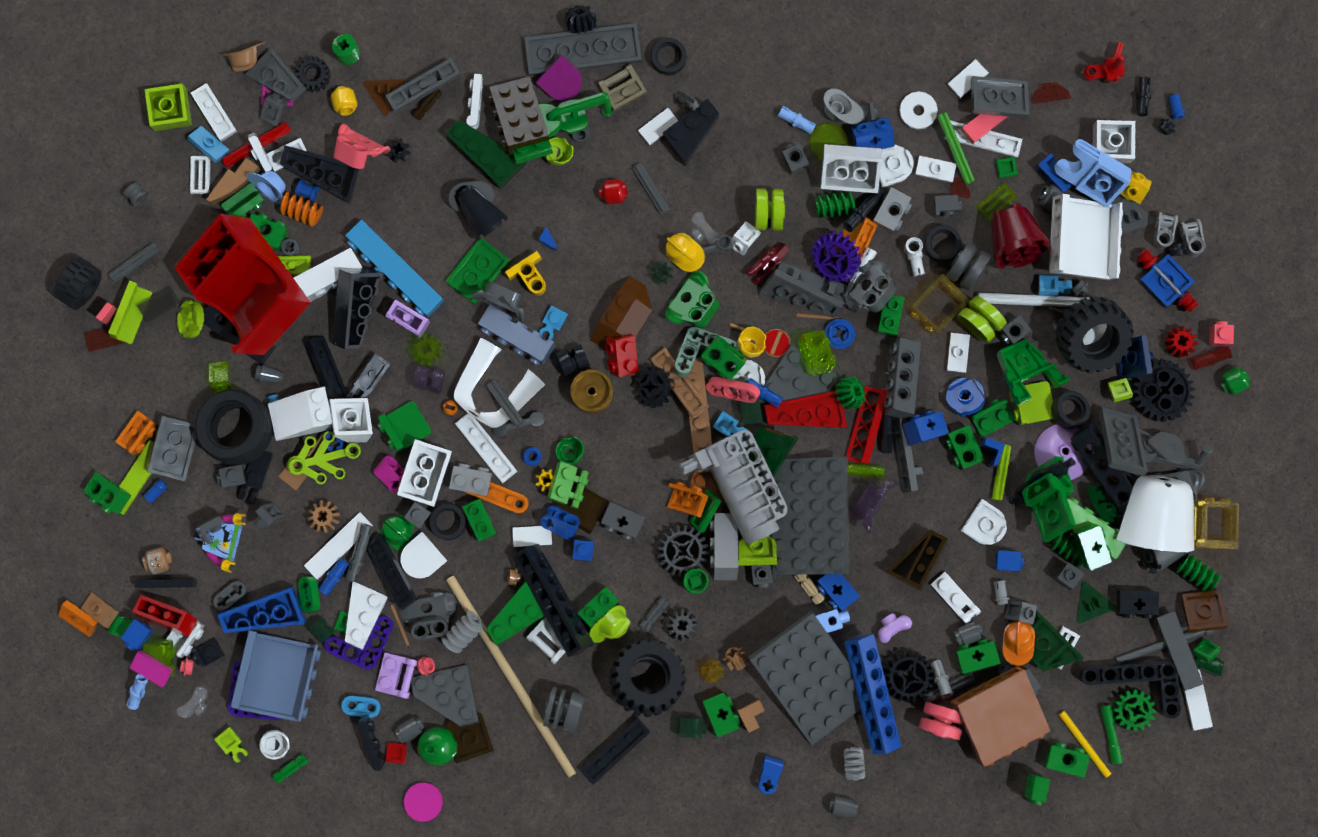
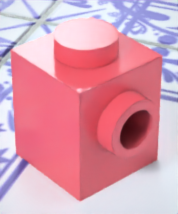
M1218 321L1210 326L1209 346L1229 347L1233 345L1234 325H1228L1226 321Z

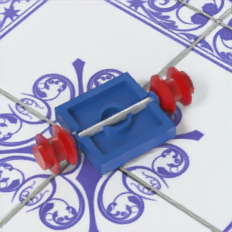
M1146 249L1137 256L1139 259L1137 263L1142 262L1144 264L1142 269L1151 267V270L1139 281L1165 308L1177 298L1179 299L1178 306L1183 305L1185 307L1183 312L1187 310L1191 312L1197 307L1196 301L1198 299H1192V292L1184 293L1195 281L1169 254L1156 264L1157 255L1152 256L1150 254L1151 249L1149 251Z

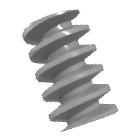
M468 610L466 616L463 615L461 621L458 620L456 626L453 625L451 631L448 630L446 636H442V642L445 647L452 652L460 653L478 633L483 631V624L480 618L474 612Z

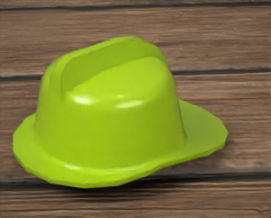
M621 605L611 608L593 625L589 635L594 643H600L607 638H620L626 633L631 622L626 617L625 608Z

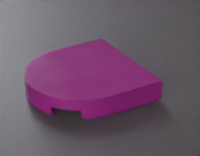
M561 55L536 83L552 98L566 101L578 94L581 89L582 79L578 69Z

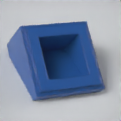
M545 228L539 238L540 243L553 251H557L556 243L548 229Z

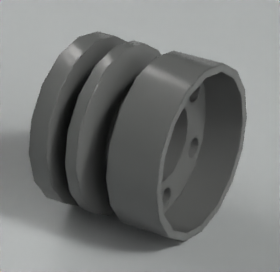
M553 686L544 707L543 726L548 727L550 719H553V729H556L559 721L563 722L564 732L575 734L585 695L573 692L570 699H565L566 690L563 689L561 696L558 697V687Z

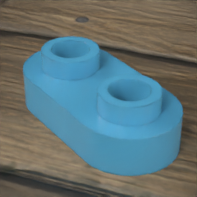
M348 696L342 702V710L347 715L362 717L369 714V717L372 718L380 713L381 704L375 698ZM350 702H354L356 704V707L354 709L349 708ZM369 704H373L375 706L374 711L371 712L368 710Z

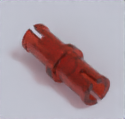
M1226 346L1214 352L1208 351L1203 356L1191 359V362L1196 371L1205 366H1214L1217 362L1232 358L1230 348Z

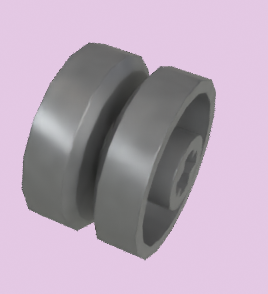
M969 241L964 249L960 250L946 275L947 278L954 282L958 280L962 273L965 274L960 282V286L967 291L973 286L991 258V255L984 250L975 259L972 258L977 251V246Z

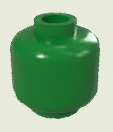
M1234 367L1222 375L1223 382L1220 384L1226 393L1230 391L1233 395H1237L1249 388L1251 380L1244 368Z

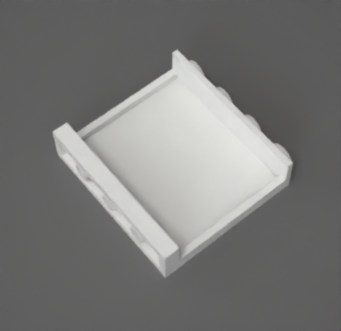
M1068 194L1054 196L1052 203L1049 272L1102 280L1119 278L1121 222L1123 216L1122 203L1110 204L1108 207H1105L1099 202L1069 198L1070 195Z

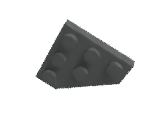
M791 345L765 386L770 387L771 391L783 397L782 402L828 393L840 376Z
M467 665L430 673L428 676L412 677L413 695L417 700L460 727L479 723Z

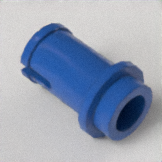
M1180 95L1169 96L1168 100L1172 112L1170 116L1173 117V120L1185 117V110L1182 108Z
M161 479L155 480V484L143 495L151 504L162 492L167 491L168 485Z

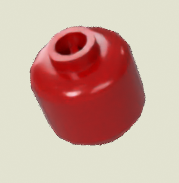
M620 179L606 180L603 183V188H599L600 198L604 199L608 205L621 204L625 201V198H628L627 185Z

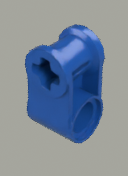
M551 505L546 509V515L541 518L540 523L546 530L564 539H572L578 529L580 520L577 516L560 509L558 506Z
M765 755L758 788L762 793L769 795L776 790L784 761ZM767 780H770L772 789L768 788V790L765 791V787L762 786L763 782L766 783Z

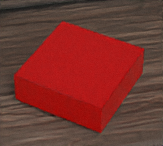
M387 742L385 762L405 764L407 744Z

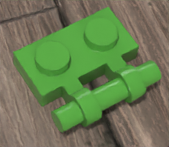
M558 462L547 499L563 505L567 504L568 499L573 500L571 507L578 509L580 502L583 501L584 487L587 486L589 481L587 479L589 472L581 470L579 477L576 476L578 468L564 462ZM573 482L577 484L575 493L571 492Z

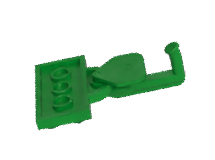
M605 92L580 100H569L560 103L558 107L550 104H539L549 138L556 135L560 130L573 134L586 129L588 126L586 109L603 105L601 112L604 116L609 117L613 113L610 97ZM547 140L513 149L516 164L553 154L550 141Z

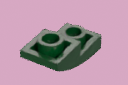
M1087 487L1090 500L1100 517L1105 522L1116 523V508L1113 506V503L1105 502L1106 495L1102 487Z

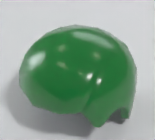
M576 436L563 438L556 445L555 449L557 460L571 466L578 464L583 459L585 452L582 441ZM571 449L574 452V454L567 452L565 450Z

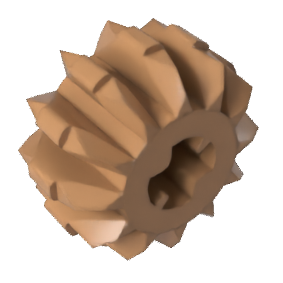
M321 500L319 502L320 507L315 503L313 504L315 511L308 510V513L313 514V517H308L307 520L314 521L310 527L314 528L317 526L316 532H320L323 527L324 533H328V526L331 530H335L332 523H340V521L334 519L341 516L340 513H333L338 507H331L332 502L330 501L325 505L324 501ZM326 512H327V514H328V515L326 516L327 520H326V521H324V520H321V521H320V518H321V515H320V514H321V513H325V514H326Z

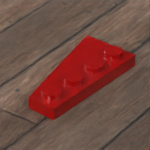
M835 391L781 402L778 408L771 404L764 405L768 425L847 428L843 406H840V401L836 400L837 395L834 393Z

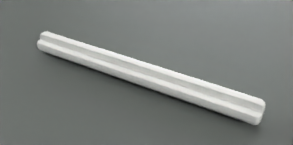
M983 292L977 294V296L982 297L990 304L1072 307V304L1075 302L1079 303L1081 299H1090L1089 297Z

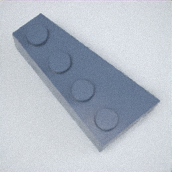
M489 305L478 322V325L481 327L480 331L488 336L490 334L497 337L496 341L506 346L508 343L514 347L512 350L520 356L524 353L530 357L529 361L537 366L542 364L544 366L556 347L554 341L549 338L545 340V337L537 331H530L525 324L512 320L511 316Z

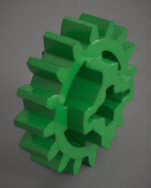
M1136 689L1132 690V694L1126 690L1125 696L1118 695L1120 701H1114L1118 706L1113 711L1118 714L1114 716V719H1120L1119 726L1125 724V730H1129L1132 727V732H1136L1137 727L1143 731V725L1151 726L1149 720H1155L1151 715L1156 713L1157 710L1152 709L1155 702H1149L1150 695L1144 697V691H1140L1137 694ZM1135 697L1133 702L1125 703L1128 699ZM1143 703L1146 705L1147 712L1144 710ZM1128 707H1136L1138 712L1142 714H1133V711ZM1122 709L1125 710L1126 719L1123 716ZM1143 718L1141 722L1134 724L1137 719Z

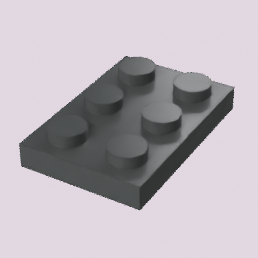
M972 77V113L1028 118V81Z
M161 416L146 472L185 481L197 437L195 434V424Z

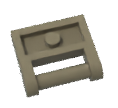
M631 64L625 66L624 70L603 81L602 79L597 82L602 92L608 93L613 111L620 109L647 93ZM626 76H631L632 79L610 91L607 88Z

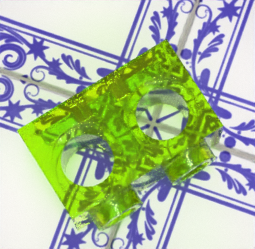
M825 331L803 333L798 344L808 375L830 373L836 363V358L831 352L830 340L826 337Z

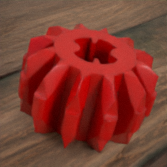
M1181 326L1180 329L1174 327L1173 332H1167L1169 338L1164 339V342L1170 343V345L1166 346L1165 349H1173L1170 352L1171 356L1177 352V358H1181L1182 355L1188 357L1189 352H1195L1193 346L1198 345V342L1193 341V339L1197 335H1190L1192 332L1191 328L1185 332V326ZM1184 339L1185 343L1179 345L1178 341Z

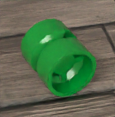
M700 569L688 571L683 579L685 589L692 594L704 592L709 583L707 574Z

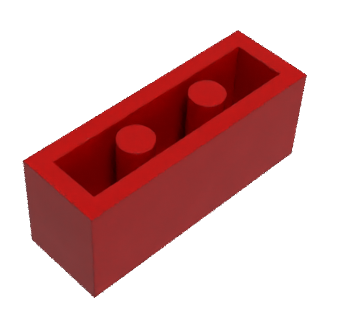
M140 595L132 613L146 622L188 638L197 622V619L188 612Z

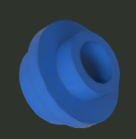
M529 447L523 453V461L529 466H536L542 460L540 450L535 447ZM534 453L536 455L535 460H530L529 454Z

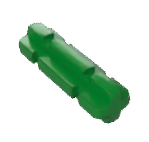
M301 754L296 760L284 766L281 771L273 774L274 781L276 783L285 780V777H289L300 769V766L303 767L307 764L308 759L304 754Z

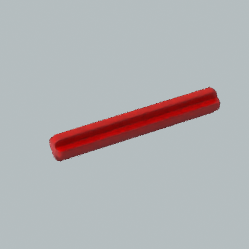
M284 122L261 135L258 139L262 147H265L288 134L291 129ZM249 142L223 157L222 162L228 168L251 155V150L253 149L251 143Z

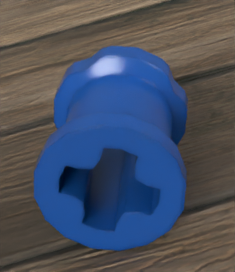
M301 179L297 184L295 195H302L309 198L311 202H314L320 187H314Z

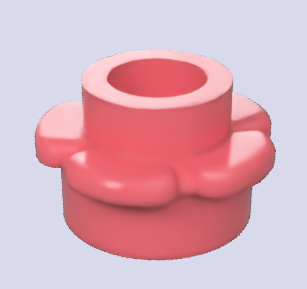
M186 657L185 661L181 660L180 672H184L183 676L192 675L194 660L188 659V657Z
M422 657L418 661L417 669L422 675L428 676V674L435 670V663L431 658Z

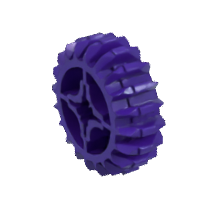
M836 231L831 234L828 232L820 236L813 244L811 260L815 261L813 267H818L819 269L817 274L823 273V279L829 277V282L834 279L836 283L841 280L844 282L852 278L859 270L858 266L862 262L859 259L862 254L857 253L860 247L854 246L856 240L850 241V235L844 237L843 232L839 234ZM846 256H847V258H848V266H847V267H846V265H845V264H846V260H845V257H846Z

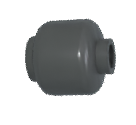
M1054 185L1044 186L1038 194L1039 205L1052 213L1053 197L1066 193H1063Z

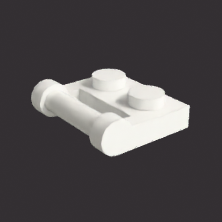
M546 617L526 637L529 642L532 641L551 658L550 661L553 664L565 653ZM540 631L560 649L557 653L537 636Z

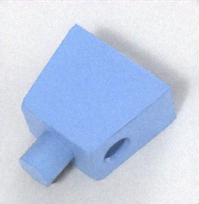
M835 609L816 615L827 633L843 628L842 623L850 621L847 610L838 612ZM828 618H831V625L828 623Z

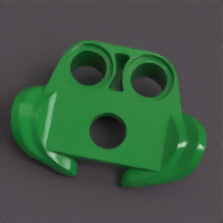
M695 271L682 283L680 292L675 299H671L664 315L666 319L676 324L684 323L685 321L690 322L698 328H704L708 325L718 310L720 303L714 293L708 288V278L702 271ZM684 294H691L692 297L689 302H682ZM712 299V302L706 305V302ZM702 315L700 319L695 320L696 316Z

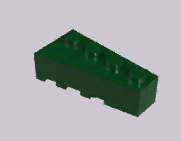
M460 120L445 133L447 138L500 189L527 164V162L516 164L514 154L509 156L508 150L504 151L502 144Z

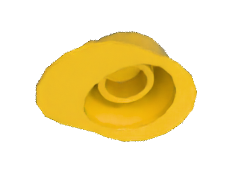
M677 233L671 238H667L666 255L680 269L685 272H693L703 265L705 259L704 250L689 235Z

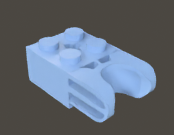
M1081 139L1073 144V154L1080 161L1071 162L1061 159L1054 166L1057 175L1075 185L1077 190L1105 207H1108L1131 180V169Z

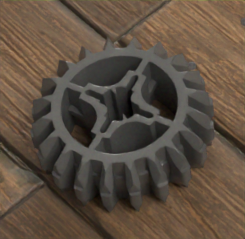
M677 525V532L675 533L670 528V536L663 533L666 541L659 539V543L663 544V547H657L658 551H663V554L657 555V558L664 557L660 565L667 563L668 566L665 567V571H668L671 567L673 569L671 575H674L677 570L679 571V577H682V571L687 573L689 570L695 569L696 566L702 569L703 566L699 562H707L705 558H702V555H709V552L703 551V548H707L708 544H701L706 538L702 537L699 539L698 536L701 534L699 531L694 535V527L690 528V532L686 531L687 525L683 526V531H680V527ZM679 535L691 537L684 544H680L673 539ZM695 541L699 548L697 559L690 553V547ZM668 543L676 550V554L671 560L668 559L666 553ZM690 543V545L687 547L686 552L691 558H689L686 555L679 556L676 559L679 550L678 547L675 546V544L679 547L682 546L683 548V546H687V544ZM681 558H686L692 563L688 567L675 566L676 562Z

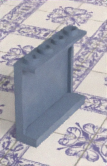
M249 631L231 708L301 723L302 718L306 719L308 707H305L307 699L310 700L313 688L309 687L311 680L315 681L317 669H314L315 661L319 662L321 650H318L319 646Z

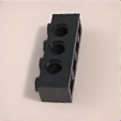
M208 305L204 310V324L233 345L239 344L240 337L235 336L236 328L228 319L225 325H220L219 320L225 315ZM273 345L265 355H247L263 365L276 347Z

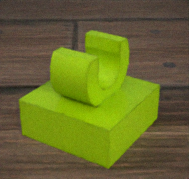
M1127 378L1108 383L1107 387L1114 403L1133 397Z

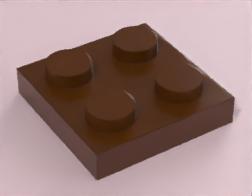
M1220 590L1181 595L1189 633L1228 628V620Z

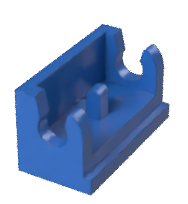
M1051 153L1037 165L1036 169L1051 185L1058 187L1064 193L1073 184L1056 174L1054 166L1058 161Z

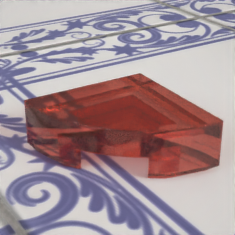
M954 177L951 195H958V197L969 199L970 190L960 178Z

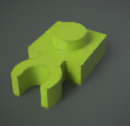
M232 727L227 728L214 739L226 755L230 752L233 753V759L237 763L241 761L238 758L239 752H242L245 756L249 755L245 748L239 746L243 741Z

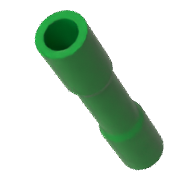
M1112 705L1100 706L1109 744L1111 764L1123 763L1114 724L1115 719Z

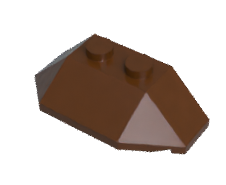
M631 276L627 278L599 321L590 341L605 349L606 337L618 338L629 334L635 335V338L637 337L652 312L645 284Z

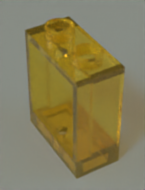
M942 274L909 308L911 310L910 314L917 321L921 320L926 324L924 328L929 333L937 335L970 299ZM939 285L959 306L937 327L917 307Z
M1203 497V501H1196L1194 548L1238 549L1239 503L1231 502L1232 499L1220 498L1219 502L1215 501V498ZM1208 507L1224 508V541L1207 540Z

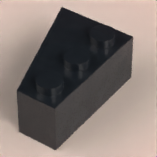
M706 99L699 107H696L695 111H690L662 133L663 139L685 167L718 120L719 112L709 99Z

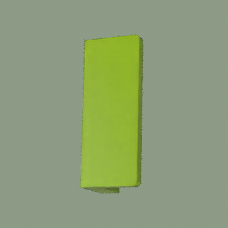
M129 281L108 332L111 338L130 345L133 344L150 302L151 291L140 288L137 283Z

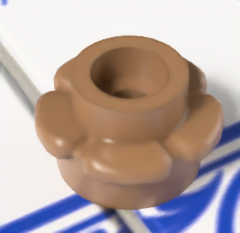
M517 568L509 569L507 584L516 587L517 583L521 581V572H518Z

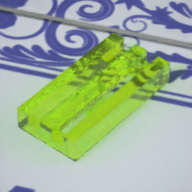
M1004 183L976 208L989 222L993 216L992 214L989 216L987 213L1007 195H1010L1011 198L996 211L1003 210L1018 196ZM1003 189L1006 190V192L1003 195H1001L996 201H994L988 208H986L985 210L982 209V207L985 206L991 199H993L999 192H1001Z

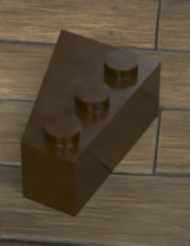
M930 529L886 573L921 592L948 543V538Z

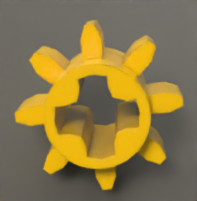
M542 469V474L540 476L536 475L539 479L536 486H543V493L546 489L550 490L553 480L552 469L549 472H545ZM544 478H550L551 483L547 482L545 485V482L543 481Z

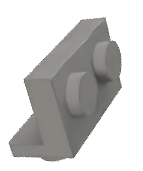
M459 463L458 467L453 466L449 489L488 496L493 474L489 473V469L478 467L477 470L470 469V465Z

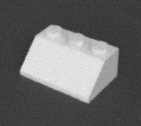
M415 439L397 495L434 507L452 451Z

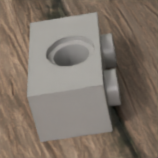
M891 187L873 222L891 234L894 230L898 231L903 223L900 220L903 213L907 215L912 206L909 203L911 197ZM896 208L898 215H890L888 209Z

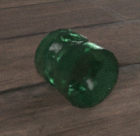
M323 617L308 630L312 635L318 637L321 645L336 632L332 627L326 626L327 622Z

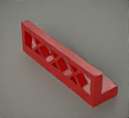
M865 386V402L862 403V406H859L846 457H848L849 461L869 465L884 410L887 390ZM868 391L879 394L877 402L871 405L866 399ZM870 409L873 415L872 420L864 423L861 414L863 411ZM864 427L868 435L866 439L860 442L856 433L857 430ZM859 445L863 451L861 459L850 457L852 449Z

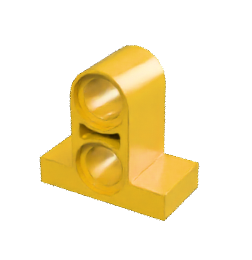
M537 251L505 271L510 281L519 275L529 291L535 296L542 295L546 290V284L534 266L542 260ZM526 266L532 268V272L529 275L522 274V269ZM535 282L542 283V288L539 291L532 289V285Z

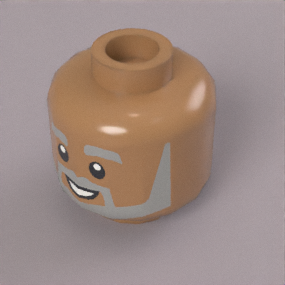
M162 547L148 550L145 556L142 557L146 572L149 571L153 575L168 571L170 568L169 564L173 563L171 553L166 552Z

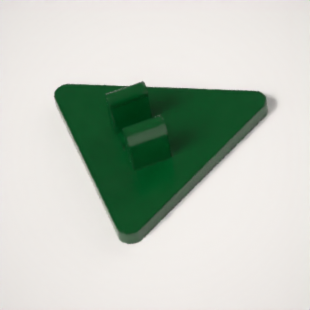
M1086 581L1082 582L1077 623L1085 622L1116 609V605Z

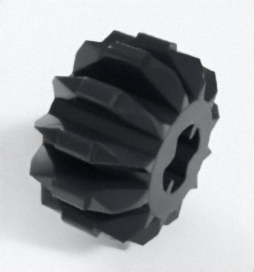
M575 6V8H570L565 13L567 30L572 33H587V31H592L596 27V13L590 6Z

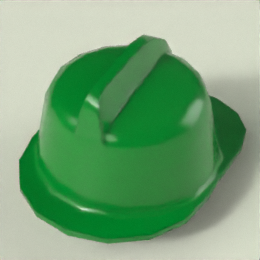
M401 514L386 519L379 532L395 550L402 553L406 543L410 542L415 525Z

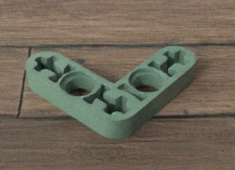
M691 327L686 333L676 359L674 373L678 377H687L691 372L699 349L705 350L709 345L707 341L713 340L717 334L698 327ZM694 334H697L696 339L692 338ZM720 336L739 351L736 341ZM691 349L694 352V354L692 356H687L684 353V350ZM711 350L712 354L720 355L718 350ZM683 360L687 362L684 371L680 370Z

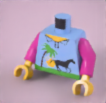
M236 513L235 515L228 514L222 516L226 522L222 525L223 529L213 534L209 532L214 543L207 544L204 542L202 549L206 551V556L216 566L228 573H232L229 570V566L231 564L235 565V562L232 561L235 558L242 527L245 525V523L241 522V518L243 516L246 517V514ZM196 528L194 539L202 541L198 535L200 530Z

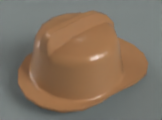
M266 42L242 51L226 53L222 56L227 55L234 71L249 70L256 64L257 46Z

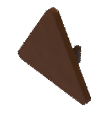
M394 79L364 82V86L384 116H387L392 108L385 95L403 86L405 80Z

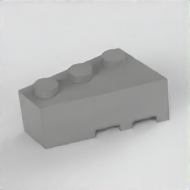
M715 513L714 520L710 521V531H714V538H710V550H714V556L710 557V567L714 568V580H737L738 527L731 513Z

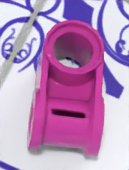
M386 456L374 469V474L391 492L398 493L405 470L393 457Z

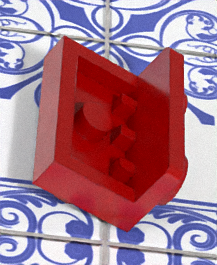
M629 334L618 338L606 337L607 368L610 374L622 377L639 372L635 335Z

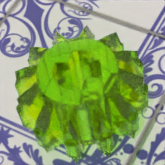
M423 334V340L416 337L419 343H412V347L417 349L412 350L411 354L416 355L414 357L415 361L421 359L420 365L422 366L426 360L428 366H432V359L435 363H438L436 355L443 357V354L438 351L443 350L444 347L442 345L437 346L441 341L439 338L434 341L435 336L433 334L430 335L429 339L426 334ZM429 345L432 351L424 354L423 348H427Z

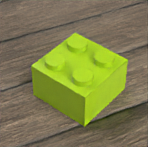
M183 84L145 89L149 125L154 131L192 126L188 92Z

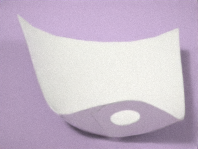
M480 338L456 386L454 399L471 416L492 428H497L509 420L502 407L497 412H481L479 414L475 411L476 408L471 397L475 385L494 357L501 351L494 344ZM528 369L524 378L516 386L508 399L518 412L545 384Z
M1161 475L1140 476L1133 487L1116 540L1154 550L1171 552L1194 551V501L1190 485L1185 481ZM1158 478H1165V479H1168L1169 481L1161 480V479H1158ZM1165 483L1171 484L1172 486H1171V487H1167V486L1165 485Z

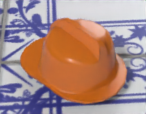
M1014 621L1005 628L1003 656L1012 665H1025L1033 657L1035 632L1030 624Z

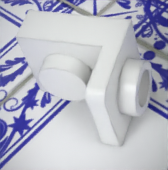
M746 221L732 238L734 242L733 250L744 256L761 232L755 230V227Z

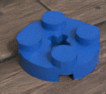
M960 378L949 385L946 400L953 412L957 413L958 416L964 417L976 413L984 406L985 393L978 381ZM962 394H970L971 396H969V399L963 400L961 399Z

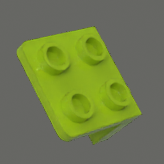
M1044 381L1024 385L1032 398L1019 406H1016L1014 403L1015 410L1013 413L1015 421H1018V425L1053 419L1051 415L1053 399L1049 383ZM1009 392L1010 400L1013 403L1014 400L1012 398L1011 392Z

